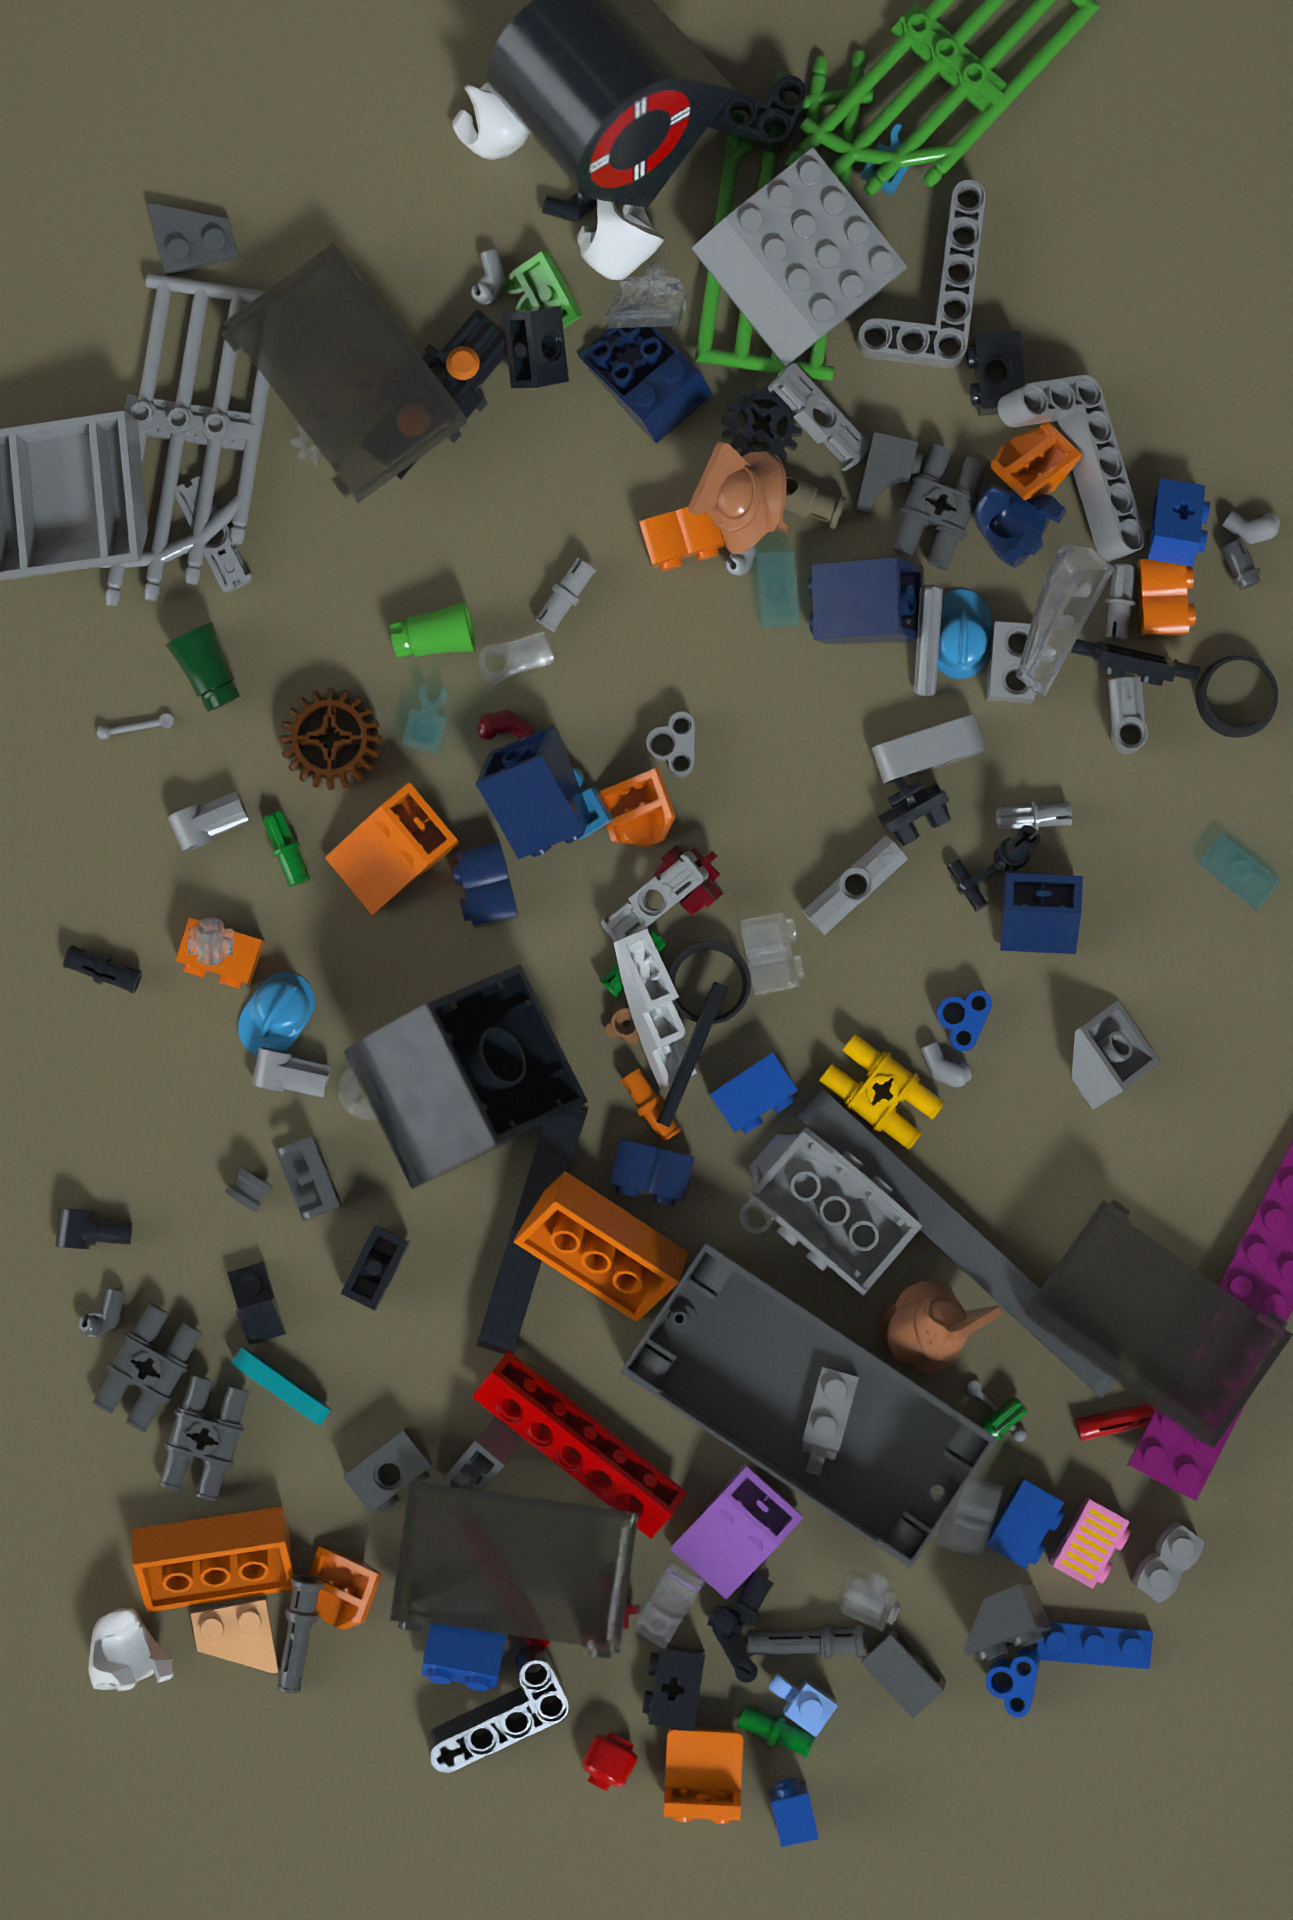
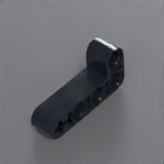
M783 76L774 84L766 103L735 91L709 127L771 153L780 152L788 145L804 110L807 94L806 85L797 76ZM784 91H792L797 94L799 99L795 103L789 104L783 102L779 95ZM735 110H743L749 115V119L741 123L735 122L731 119L730 114ZM775 124L780 126L784 133L779 137H770L764 129L769 125Z
M531 1644L524 1646L517 1653L515 1664L522 1687L431 1730L427 1738V1745L431 1764L436 1770L448 1773L460 1769L565 1718L569 1705L564 1686L544 1648ZM530 1665H542L541 1669L537 1672L525 1671ZM547 1696L558 1697L553 1703H542V1700ZM511 1713H523V1715L519 1719H507L508 1715H510ZM480 1728L488 1730L482 1736L472 1735L475 1730ZM462 1737H464L465 1743L463 1744L461 1742Z

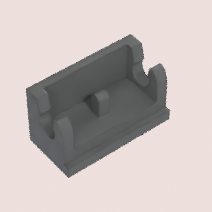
M311 1135L275 1151L303 1221L342 1206L315 1136Z
M895 1626L889 1629L884 1636L867 1650V1655L860 1662L912 1718L944 1691L946 1680Z

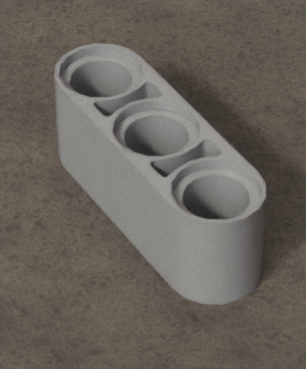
M975 714L872 747L883 784L894 782L900 778L904 779L987 751Z

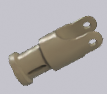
M786 476V490L790 495H786L784 511L803 518L808 516L830 523V528L836 529L847 498L841 496L838 499L817 491L816 486Z

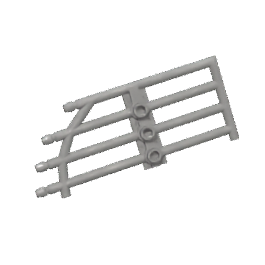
M147 273L146 287L155 288L157 292L139 396L127 394L124 411L138 421L142 465L147 436L169 439V446L151 551L142 552L140 561L99 567L110 568L107 582L109 587L106 589L105 594L106 605L117 607L121 596L120 587L123 584L125 568L148 566L146 577L148 582L145 584L144 589L145 600L155 602L160 591L159 582L162 579L164 563L188 552L187 563L189 565L185 572L186 584L197 585L201 574L200 566L203 562L205 544L231 520L233 527H231L230 543L242 545L245 538L246 530L244 527L247 525L285 294ZM172 291L194 295L176 402L154 399ZM209 297L231 300L213 408L191 404ZM246 303L268 306L250 414L228 410ZM184 442L207 445L192 535L167 546ZM221 448L244 451L237 495L210 519Z

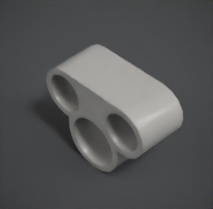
M683 711L676 712L671 716L668 727H657L652 730L646 740V749L650 757L656 761L668 762V769L675 777L682 778L688 776L694 767L695 722L689 713ZM678 720H684L688 723L689 729L685 733H679L674 729V724ZM662 734L667 735L673 741V749L665 755L654 752L651 745L652 740ZM679 757L685 758L688 761L687 769L677 770L673 765L675 759Z

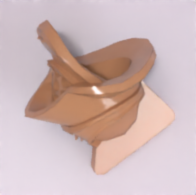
M722 441L718 442L688 506L689 512L695 515L706 512L714 525L720 528L725 546L732 554H741L747 551L768 532H773L775 529H777V532H789L791 526L782 520L786 500V472L782 461L766 451L750 452L741 456L730 444Z
M920 1281L904 1289L896 1304L883 1310L878 1319L879 1336L886 1350L902 1364H913L916 1370L931 1374L947 1369L958 1358L969 1335L1001 1316L1002 1312L1000 1306L965 1311L960 1302L957 1301L954 1293L946 1285L937 1281Z

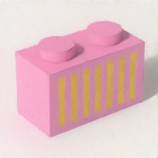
M1085 1496L1049 1563L1093 1589L1097 1582L1102 1584L1112 1568V1563L1108 1561L1115 1548L1121 1550L1127 1542L1131 1530L1127 1529L1130 1521Z

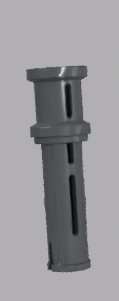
M305 1574L291 1576L290 1584L293 1585L290 1606H287L285 1610L286 1619L289 1623L277 1683L279 1691L291 1694L301 1692L312 1624H315L319 1617V1612L316 1610L319 1590L324 1589L325 1581L321 1578Z
M857 1623L855 1627L832 1628L830 1624H824V1626L820 1627V1630L748 1631L749 1656L821 1653V1656L825 1657V1659H831L833 1655L856 1654L858 1658H864L863 1624Z

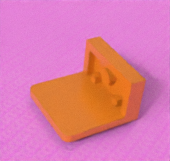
M675 1728L668 1730L663 1817H671L679 1822H689L693 1819H710V1821L717 1824H727L732 1820L740 1821L744 1743L742 1732L738 1730L694 1728V1731Z

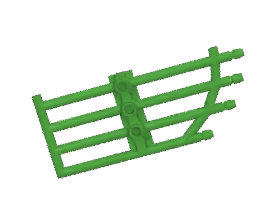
M934 0L925 10L915 3L891 29V32L898 37L896 42L822 121L817 124L808 117L801 124L799 129L808 136L797 146V150H793L785 161L786 166L789 167L812 147L816 149L822 144L841 154L833 162V166L829 167L838 179L840 174H844L855 161L882 165L875 172L876 175L872 176L863 188L869 196L877 193L883 187V183H886L900 167L936 162L934 168H930L922 179V182L927 187H932L938 183L942 175L951 169L1096 13L1100 5L1094 0H1071L1079 9L1007 85L992 69L1056 0H1036L981 60L970 52L964 44L1005 0H985L953 35L942 27L936 19L954 0ZM909 48L926 62L918 73L852 143L832 133L835 127ZM937 73L954 87L895 152L868 148ZM965 98L982 112L952 145L918 149Z
M857 50L852 56V70L849 73L847 89L824 91L826 83L825 74H827L828 69L827 58L824 56H817L815 58L812 68L814 74L811 76L809 94L806 95L802 112H806L805 120L809 117L819 124L822 106L837 105L864 76L863 69L866 67V53L864 51ZM782 72L776 73L773 79L772 89L777 80L783 76H787V74ZM871 89L843 119L840 137L850 143L856 137L860 103L872 104L874 89ZM785 91L779 95L783 102L786 99ZM734 112L731 119L741 123L744 122V115ZM773 124L767 126L764 131L770 137H779L781 127ZM804 132L802 141L808 136ZM727 135L714 227L739 207L738 205H733L738 163L740 159L755 147ZM763 150L757 191L774 179L778 152L771 153ZM851 166L844 174H840L839 181L847 191ZM708 271L695 362L779 374L786 367L773 351L771 357L749 354L753 326L741 311L734 352L712 349L721 286ZM828 334L811 346L808 363L793 361L790 364H797L811 379L832 381L834 366L823 365Z

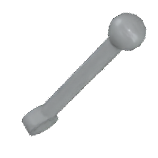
M164 713L159 719L115 727L101 725L97 728L96 734L100 739L105 740L112 734L157 726L169 729L173 727L175 720L171 714Z
M978 1381L968 1382L966 1389L970 1395L977 1396L993 1413L999 1409L982 1391L981 1384ZM1015 1424L1009 1428L1012 1432V1438L1016 1442H1022L1026 1439L1027 1433L1024 1428L1017 1427Z

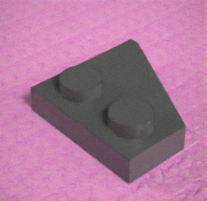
M155 203L147 204L166 275L172 276L239 258L228 218Z

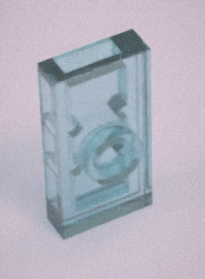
M794 550L756 552L761 629L799 626Z
M1223 833L1197 863L1255 911L1261 907L1281 882Z

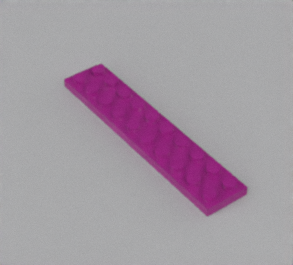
M1293 1138L1162 1393L1155 1412L1149 1419L1126 1464L1194 1501H1197L1293 1311Z

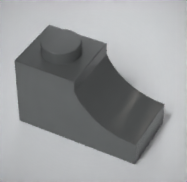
M874 432L855 511L870 514L873 504L883 491L899 483L908 485L910 476L919 473L923 454L916 453L918 442Z
M495 1416L440 1483L469 1507L505 1466L524 1440Z

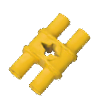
M854 1034L842 1051L868 1071L866 1074L868 1076L867 1080L858 1083L834 1064H831L819 1081L845 1101L843 1105L846 1107V1110L851 1109L872 1125V1130H877L878 1132L883 1130L910 1150L922 1132L896 1112L898 1108L895 1106L899 1101L903 1102L906 1100L933 1120L945 1102L919 1082L921 1079L918 1077L919 1074L911 1073L894 1060L890 1052L884 1051L881 1053L857 1034ZM892 1078L891 1086L888 1089V1092L892 1095L889 1100L881 1098L872 1105L873 1097L876 1094L875 1090L872 1089L875 1083L883 1085Z

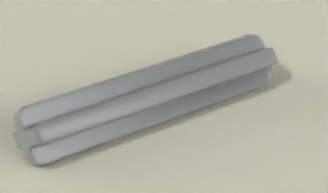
M933 584L922 585L920 588L914 692L921 696L934 695L937 687L943 589Z

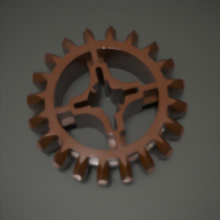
M328 688L326 692L327 700H322L318 690L312 691L315 703L309 705L304 697L299 698V703L304 708L301 713L295 708L290 707L288 713L296 721L295 723L289 721L282 722L281 726L286 730L292 731L291 735L280 736L279 741L283 744L292 745L291 748L282 751V756L284 758L296 757L289 764L288 768L293 772L303 767L304 769L299 775V779L302 782L308 780L311 774H313L312 786L318 789L323 778L327 779L328 790L333 791L335 789V779L340 778L344 788H349L350 784L347 776L351 773L358 782L362 781L363 777L357 770L361 765L366 770L372 771L373 765L365 759L367 755L374 758L380 756V752L375 748H371L370 743H381L382 737L381 735L370 734V731L380 727L378 720L366 722V719L373 714L372 708L367 707L361 712L358 711L363 702L362 698L357 696L351 704H348L349 692L347 690H343L339 700H335L334 689ZM325 710L321 728L317 731L301 734L307 721L315 714ZM337 710L344 711L355 718L360 726L361 733H352L339 729ZM330 722L331 727L335 730V735H341L343 738L340 741L334 742L333 748H331V758L327 744L325 742L321 744L319 739L328 737ZM301 745L322 749L325 769L309 763L302 753ZM361 745L352 761L343 767L337 768L338 756L341 750L346 747Z

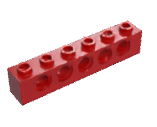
M509 1350L472 1396L473 1399L650 1539L670 1519L688 1493Z

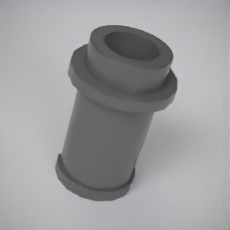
M1243 539L1236 540L1221 548V552L1224 554L1235 578L1232 582L1234 585L1238 584L1240 590L1249 588L1261 581L1258 575L1261 573L1260 568L1255 569Z

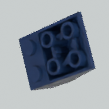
M635 307L578 355L580 360L632 420L656 444L713 396L701 372Z

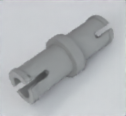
M577 557L560 584H554L551 589L553 594L534 619L554 633L572 605L576 607L580 601L577 597L597 570Z

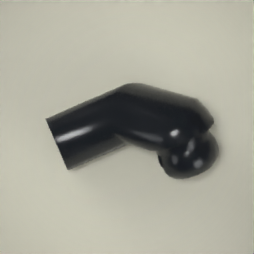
M579 188L578 192L567 200L547 195L542 213L568 221H577L593 211L597 200L586 196Z

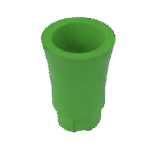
M466 600L435 611L407 616V620L390 622L391 640L396 657H407L410 655L419 657L450 652H476L474 628Z

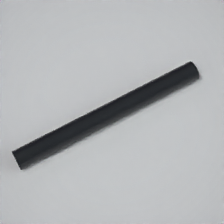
M715 981L713 982L656 1122L662 1125L671 1126L727 991V986Z

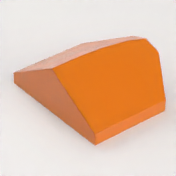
M1049 422L1042 423L1039 428L1016 435L1001 446L995 459L991 462V469L1023 500L1053 492L1082 458V453Z
M659 767L599 791L601 798L614 819L606 825L611 841L650 847L666 840L676 814Z
M318 1546L308 1575L325 1581L324 1589L319 1590L316 1607L320 1617L324 1622L341 1630L364 1623L382 1574L363 1560Z

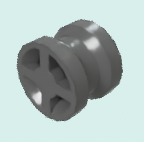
M241 1166L237 1172L238 1179L234 1184L227 1187L225 1193L250 1210L257 1212L261 1206L260 1199L263 1194L269 1193L273 1186Z

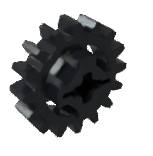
M767 384L763 393H758L755 385L750 386V395L747 397L742 392H737L738 404L728 402L726 405V409L732 415L722 416L721 424L729 426V429L722 432V439H732L730 445L735 450H739L741 456L750 452L766 451L774 456H778L782 461L787 460L785 449L796 450L798 444L792 437H799L802 434V429L794 426L795 423H798L793 418L796 413H791L792 409L778 394L772 395L768 390L769 385ZM756 403H768L774 407L771 409L761 408ZM742 412L747 425L738 433L736 422ZM755 419H758L761 423L769 422L768 433H765L763 430L754 431ZM785 419L787 432L783 440H781L776 429ZM752 444L765 445L767 450H756L749 446Z

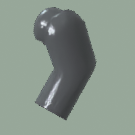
M107 1288L103 1307L80 1318L78 1327L81 1333L89 1337H99L115 1328L119 1323L125 1292Z

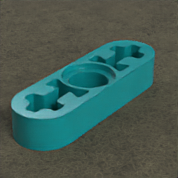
M244 1346L240 1348L231 1361L243 1373L320 1426L332 1411L323 1401Z

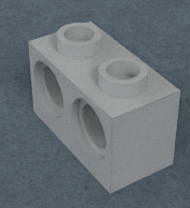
M994 621L991 626L986 701L1031 704L1035 700V694L1041 695L1043 672H1037L1038 657H1044L1046 636L1039 634L1040 624ZM1013 635L1024 637L1028 644L1027 651L1021 654L1013 652L1008 645L1009 637ZM1011 672L1021 674L1025 679L1024 689L1021 691L1011 690L1006 684V675Z

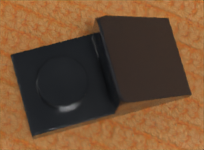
M265 1261L227 1272L238 1308L235 1311L249 1345L285 1335L286 1331Z

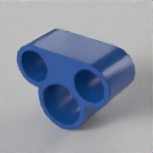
M973 991L965 999L955 996L948 997L937 1006L936 1020L940 1026L950 1031L949 1044L954 1050L959 1052L968 1051L976 1044L992 1007L991 997L985 991ZM976 996L983 998L985 1001V1007L981 1011H977L972 1007V999ZM953 1002L962 1007L964 1015L961 1022L950 1024L944 1019L943 1009L946 1004ZM966 1031L969 1034L970 1041L967 1045L963 1046L957 1042L956 1036L958 1032Z
M1031 1648L1019 1649L1014 1659L1001 1658L996 1660L991 1665L985 1682L988 1691L993 1696L1004 1699L1006 1712L1013 1717H1023L1031 1708L1040 1668L1038 1653ZM1027 1662L1030 1664L1031 1669L1025 1670L1018 1663ZM997 1672L1008 1673L1013 1680V1684L1009 1687L998 1685L994 1681L993 1675ZM1016 1697L1021 1698L1025 1705H1017L1012 1699Z

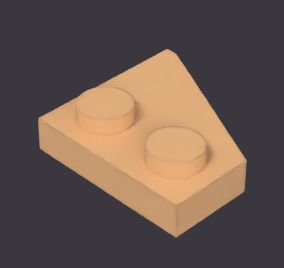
M267 1598L191 1613L197 1652L270 1673H278L280 1671Z

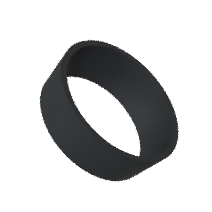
M1229 656L1219 659L1203 672L1197 684L1196 705L1203 721L1212 730L1223 736L1242 738L1259 732L1271 721L1277 708L1278 686L1275 677L1263 663L1254 658ZM1245 660L1257 665L1267 674L1274 690L1273 706L1268 715L1255 725L1243 728L1229 726L1220 721L1209 707L1207 700L1209 680L1219 667L1230 661Z
M704 941L687 947L676 957L669 970V977L675 987V978L680 965L685 959L696 952L714 950L729 956L737 964L741 972L743 987L736 1005L729 1012L715 1017L713 1024H718L731 1019L744 1007L750 994L751 977L746 962L736 950L723 943ZM678 998L672 1001L682 1015L694 1022L698 1021L699 1016L689 1012Z

